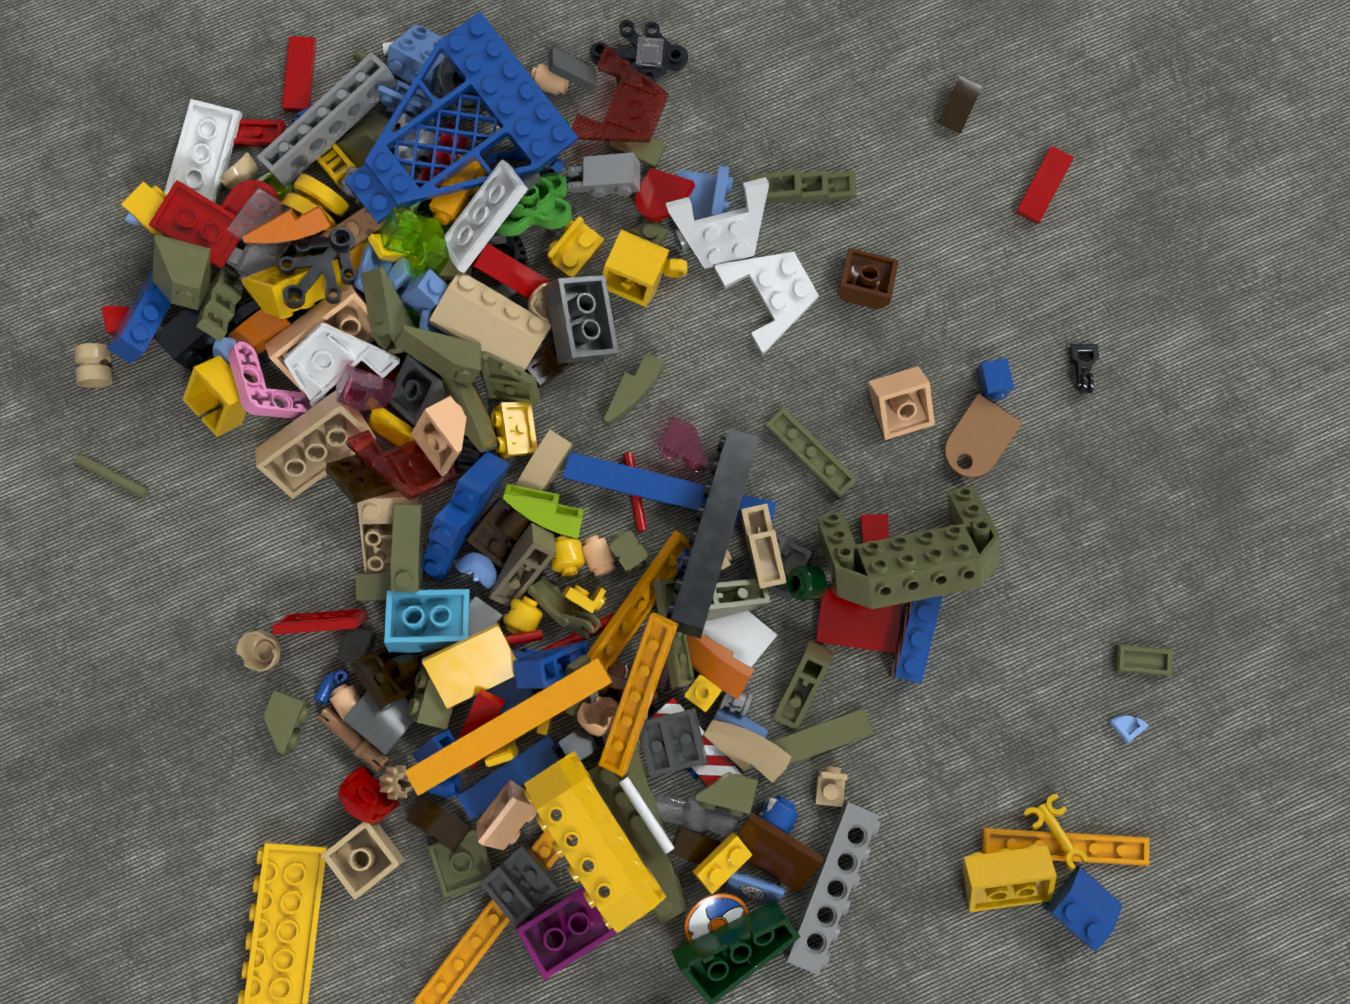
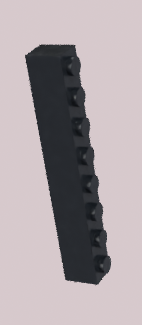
M729 428L727 436H721L717 451L721 452L719 460L714 459L710 474L714 475L712 483L707 482L703 497L707 498L705 506H699L696 521H699L700 525L698 530L692 529L688 543L693 548L691 554L685 553L681 569L686 570L684 578L678 577L673 592L678 594L676 604L670 602L666 615L667 619L678 623L677 632L701 639L759 436Z

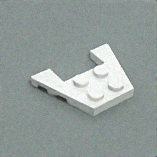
M766 177L743 183L746 207L694 221L689 197L666 203L669 214L704 269L755 255L769 188V182Z
M794 252L722 263L714 266V270L725 289L749 277L773 319V322L751 332V337L761 355H764L819 297Z
M321 322L284 357V363L300 389L304 390L312 407L328 396L326 393L360 361L365 362L381 378H384L400 363V359L397 356L324 322Z

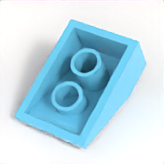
M470 590L387 591L384 643L388 652L414 653L451 646L469 637Z

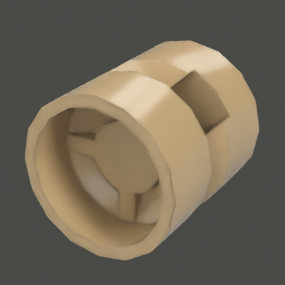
M86 343L74 347L75 363L79 365L75 369L76 385L87 388H100L113 384L112 368L107 366L111 363V351L107 349L108 345Z

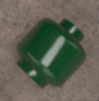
M797 566L789 573L786 585L791 596L796 600H817L825 593L827 579L823 570L818 566Z

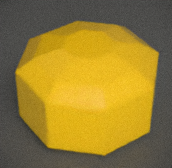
M680 258L667 259L663 275L670 278L686 276L687 261Z

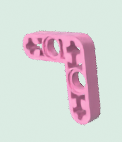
M238 342L229 351L228 358L243 408L248 413L259 416L297 419L312 408L310 400L303 392L266 388L257 353L251 345L246 342ZM244 373L250 375L254 383L249 382L244 377ZM274 399H278L284 408L277 406Z

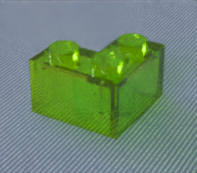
M397 208L392 209L380 228L383 248L408 255L412 274L419 276L428 269H431L439 276L450 260L441 222L410 211Z

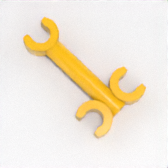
M1052 794L1048 797L1046 803L1037 808L1030 807L1026 809L1023 816L1026 818L1032 814L1038 817V822L1031 826L1032 830L1039 829L1045 821L1067 855L1065 860L1066 866L1073 871L1076 867L1072 862V857H1080L1084 864L1088 861V857L1084 851L1075 849L1055 817L1064 815L1067 808L1064 806L1061 809H1054L1052 802L1056 801L1059 796Z

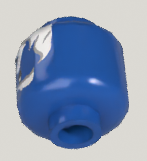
M776 795L775 798H768L765 801L758 816L789 835L798 818V813L795 810L796 805Z

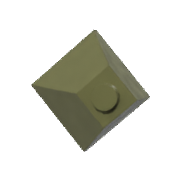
M374 111L337 142V145L358 168H361L365 165V159L389 120ZM393 147V148L390 150L393 155H394V152H395V147Z
M155 235L153 282L172 304L195 310L200 309L209 288L211 249Z

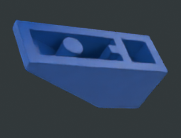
M587 640L532 653L513 661L517 689L546 688L566 677V666L588 653Z

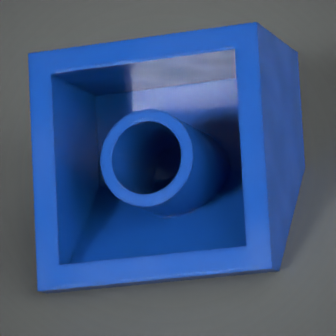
M1078 866L1044 909L1085 946L1096 952L1114 931L1123 904Z

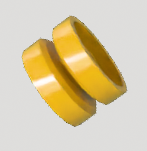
M302 173L293 185L297 194L288 193L280 204L285 211L292 208L297 217L321 204L332 222L331 227L323 230L324 232L337 226L333 218L342 219L350 208L348 203L332 189L315 178Z

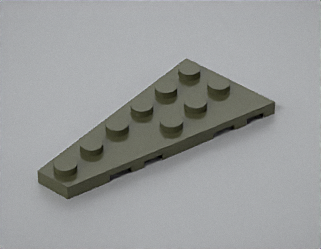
M637 741L627 773L623 777L599 765L588 773L593 779L592 783L646 868H649L665 893L666 898L653 909L660 922L664 924L684 912L687 906L678 876L673 871L671 864L672 855L664 853L619 784L623 779L629 777L664 831L654 794L648 786L645 776L647 770L645 764L641 762L638 752L640 747Z

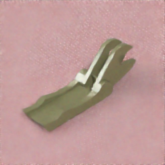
M545 575L537 583L528 587V593L562 627H568L586 639L590 636L584 629L590 633L597 632L589 621L593 622L598 628L601 627L600 620L595 615L583 612L581 607L574 605L563 597L557 585L551 583Z

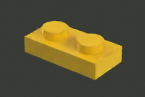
M732 832L692 872L704 887L713 894L752 854L740 838Z

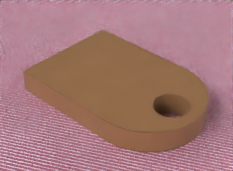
M977 394L945 442L944 459L947 466L952 472L963 478L972 479L985 475L994 467L1022 425V422L980 394ZM959 456L969 458L971 463L969 469H962L958 466L957 458Z

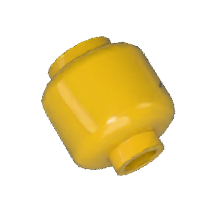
M565 535L556 537V555L550 561L552 570L562 573V576L565 577L576 575L578 569L585 564L581 541Z
M524 596L522 600L513 599L503 617V621L507 625L505 629L513 634L536 630L543 616L541 609L537 607L538 602L527 596Z

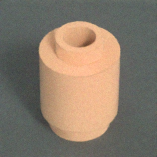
M540 63L538 68L534 67L531 77L542 91L555 95L560 93L566 94L569 81L550 72L548 65Z
M595 535L583 541L584 546L581 548L590 572H594L595 577L615 569L613 564L615 560L605 538L599 539L598 535Z
M343 684L332 691L333 697L330 701L343 720L362 697L354 685L348 687L346 684Z

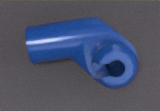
M337 670L325 675L314 700L326 705L332 691L348 683V673L345 670Z

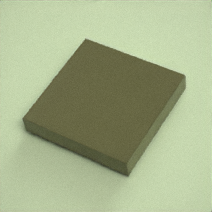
M477 828L468 832L455 852L438 842L427 845L443 899L480 887L479 883L494 871L487 846L481 845L478 842Z

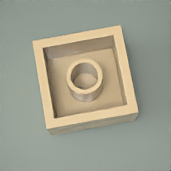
M362 822L321 855L354 900L363 896L406 861L378 823L371 824Z

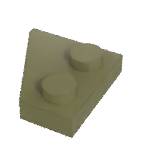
M486 351L481 353V369L489 398L535 405L538 403L540 394L534 376Z

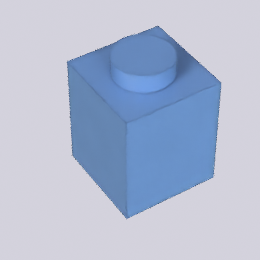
M428 269L412 280L401 297L421 315L423 309H431L438 305L448 285L431 269Z

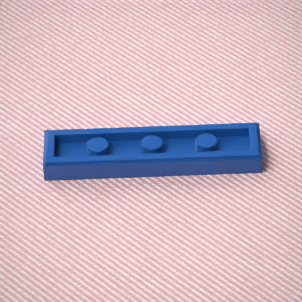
M550 734L457 796L471 819H474L489 807L509 779L521 787L524 783L559 761L551 748L555 742Z

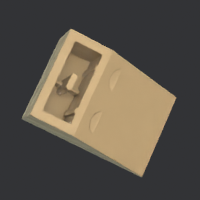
M416 487L400 488L399 490L357 503L364 574L391 573L394 503L418 504Z

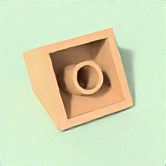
M919 366L868 381L871 402L885 440L935 425L930 382Z
M451 396L426 408L411 433V436L441 476L447 474L462 451L467 418L462 407Z
M510 779L476 822L477 839L481 845L504 850L508 844L512 845L520 836L521 827L525 822L530 823L537 814L534 805H531L524 794L525 789Z

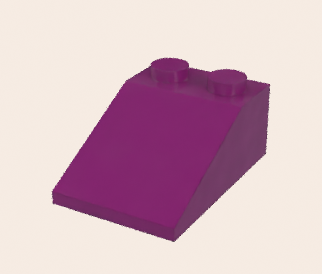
M584 886L514 927L544 980L617 933L613 928L609 929L606 926L596 906L594 908L590 907L583 895L585 892Z

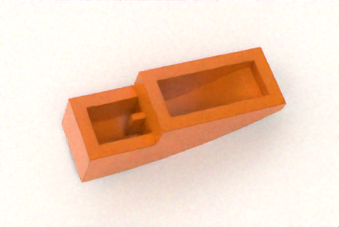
M321 204L299 217L290 208L245 233L242 239L248 243H281L298 240L331 227L332 222Z
M260 309L227 337L234 338L237 342L248 343L255 349L258 355L266 350L265 344L292 323L289 318L278 319L276 316L266 314Z
M703 634L701 639L687 635L692 667L717 687L734 698L739 699L755 669L732 657L734 654L732 650Z

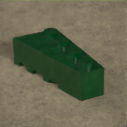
M773 901L671 952L682 974L708 1004H714L801 936L776 901Z

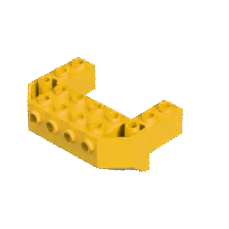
M573 751L524 783L526 787L524 794L538 812L539 816L536 817V820L544 832L549 830L553 836L552 846L560 858L565 856L570 866L567 869L576 883L581 881L585 888L583 895L590 907L594 908L596 906L606 926L609 929L613 928L618 933L654 909L666 898V895L649 868H646L592 783L593 779L576 752ZM554 809L561 811L562 818L560 820H557L552 811ZM569 835H575L578 838L576 845L573 846L568 838ZM584 861H592L594 864L593 870L589 871ZM607 886L610 889V893L604 895L600 887Z

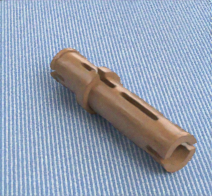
M330 706L321 712L323 715H319L317 720L321 721L354 750V755L357 758H363L377 773L386 766L385 763L387 764L390 759L354 728L349 726V724L343 722L342 718Z

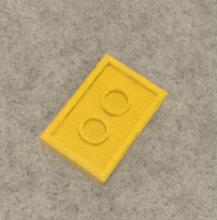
M496 623L422 659V663L448 709L477 695L481 688L487 690L514 677L513 661L517 659L499 624Z

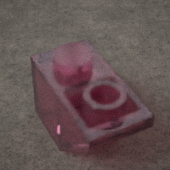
M347 364L336 384L337 402L360 411L384 408L393 395L397 383Z
M672 416L658 443V449L662 451L661 455L673 461L678 458L686 462L685 466L695 472H699L700 469L706 472L708 460L696 427Z

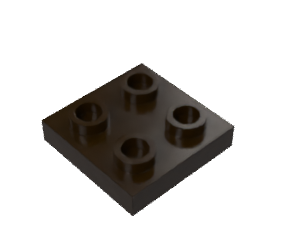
M374 450L326 464V473L352 504L401 488V480Z
M498 497L465 537V540L502 569L515 543L531 522Z
M386 646L355 660L351 664L380 711L415 693V679L420 663L414 653H389Z

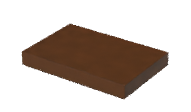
M754 813L750 814L736 834L752 854L747 860L748 863L799 893L819 868L824 859V856Z

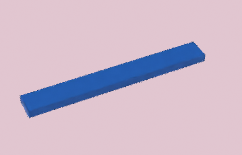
M569 452L563 479L698 512L700 505H706L707 498L703 497L706 485ZM743 495L738 510L768 504L772 522L776 502ZM739 511L735 520L737 522H741Z

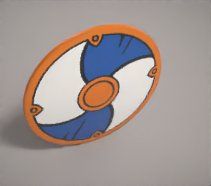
M721 893L705 897L697 902L687 914L684 924L686 937L691 942L748 914V909L744 902L734 895Z

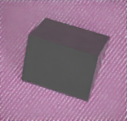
M407 354L386 401L416 426L426 408L447 398L442 381L422 363L417 361L416 358Z

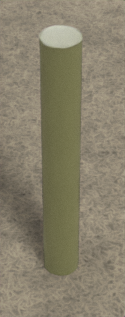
M78 454L74 460V463L143 499L149 494V489L81 454Z

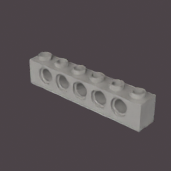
M371 52L265 148L257 158L286 188L380 102V97L376 91L379 85L393 90L398 85L389 68Z
M844 801L826 848L824 859L818 869L796 926V930L801 937L788 947L785 955L788 963L819 975L821 968L826 969L831 955L828 952L831 941L836 942L841 927L838 926L841 915L846 916L850 907L851 900L848 899L851 888L854 890L857 888L861 874L858 873L861 862L866 863L871 848L868 847L871 836L875 837L880 828L881 821H878V814ZM858 827L861 830V838L857 842H850L848 839L849 830ZM842 854H849L851 856V864L847 868H840L838 866V858ZM833 880L841 882V890L837 894H830L827 890L828 884ZM820 908H831L832 913L828 920L822 921L817 918ZM811 934L821 935V943L816 947L807 945V939Z

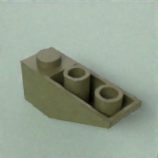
M378 267L363 271L361 276L371 334L380 349L391 354L402 353L404 350L394 344L396 336L403 325L416 327L384 268Z

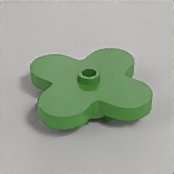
M557 173L541 175L540 181L520 199L496 232L502 236H515L523 233L533 224L546 229H558L566 226L572 220V211L570 204L563 200L568 192L565 177Z

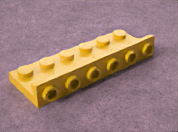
M266 841L264 847H259L257 864H262L260 876L255 875L253 893H258L257 904H251L249 921H254L253 933L248 932L245 947V950H250L249 961H244L242 969V979H247L245 990H240L238 1004H308L326 862L321 855L327 851V846L284 844Z

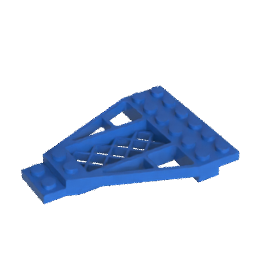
M478 12L437 42L365 159V165L345 178L344 182L375 222L380 224L399 209L413 206L421 201L482 186L492 173V170L481 156L506 137H508L529 164L528 166L513 169L518 176H523L543 170L555 161L559 154L576 143L578 136L484 15ZM442 53L464 83L442 99H436L425 86L423 80L439 54ZM420 89L431 102V107L396 132H392L413 96ZM472 91L475 96L467 94ZM459 100L457 111L446 110ZM462 100L477 102L476 114L461 112ZM480 104L483 105L491 117L479 115ZM441 115L456 117L455 130L440 127ZM438 116L436 127L425 125ZM460 118L475 120L474 133L458 130ZM478 121L494 123L493 134L477 133ZM498 125L501 129L496 132V127ZM420 130L435 133L434 145L419 143ZM416 131L415 142L404 141V139ZM439 133L454 136L453 148L437 146ZM458 136L473 138L471 151L456 148ZM476 139L485 140L475 147ZM399 146L414 148L413 160L398 158ZM393 147H395L394 155L390 151ZM418 149L433 151L432 163L417 161ZM437 151L452 154L450 166L435 164ZM455 154H457V155H464V156L461 157L459 160H457L456 162H454V161H455ZM473 161L478 162L488 175L438 188ZM402 165L412 166L411 177ZM415 168L431 169L430 180H415ZM434 170L442 171L434 177Z

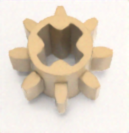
M406 766L386 767V772L379 777L380 792L388 793L387 799L407 798V793L413 788L405 773Z

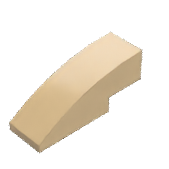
M549 430L522 472L516 486L546 491L559 473V468L568 457L569 452L574 448L572 443Z
M768 504L738 510L759 589L787 583Z
M712 720L703 733L709 741L743 771L752 764L772 783L787 769L791 759L788 753L766 738L730 723Z

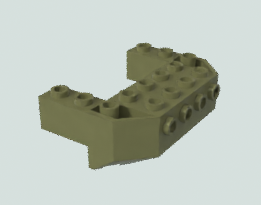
M962 487L948 491V517L952 523L951 526L869 541L862 544H855L843 511L817 516L819 542L831 573L833 594L869 609H876L981 588L999 566L1000 535L975 487Z

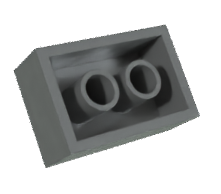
M605 275L558 278L544 286L558 364L606 359L619 353Z

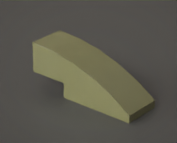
M645 353L635 376L625 372L603 419L604 425L610 427L632 412L648 396L665 369V361Z

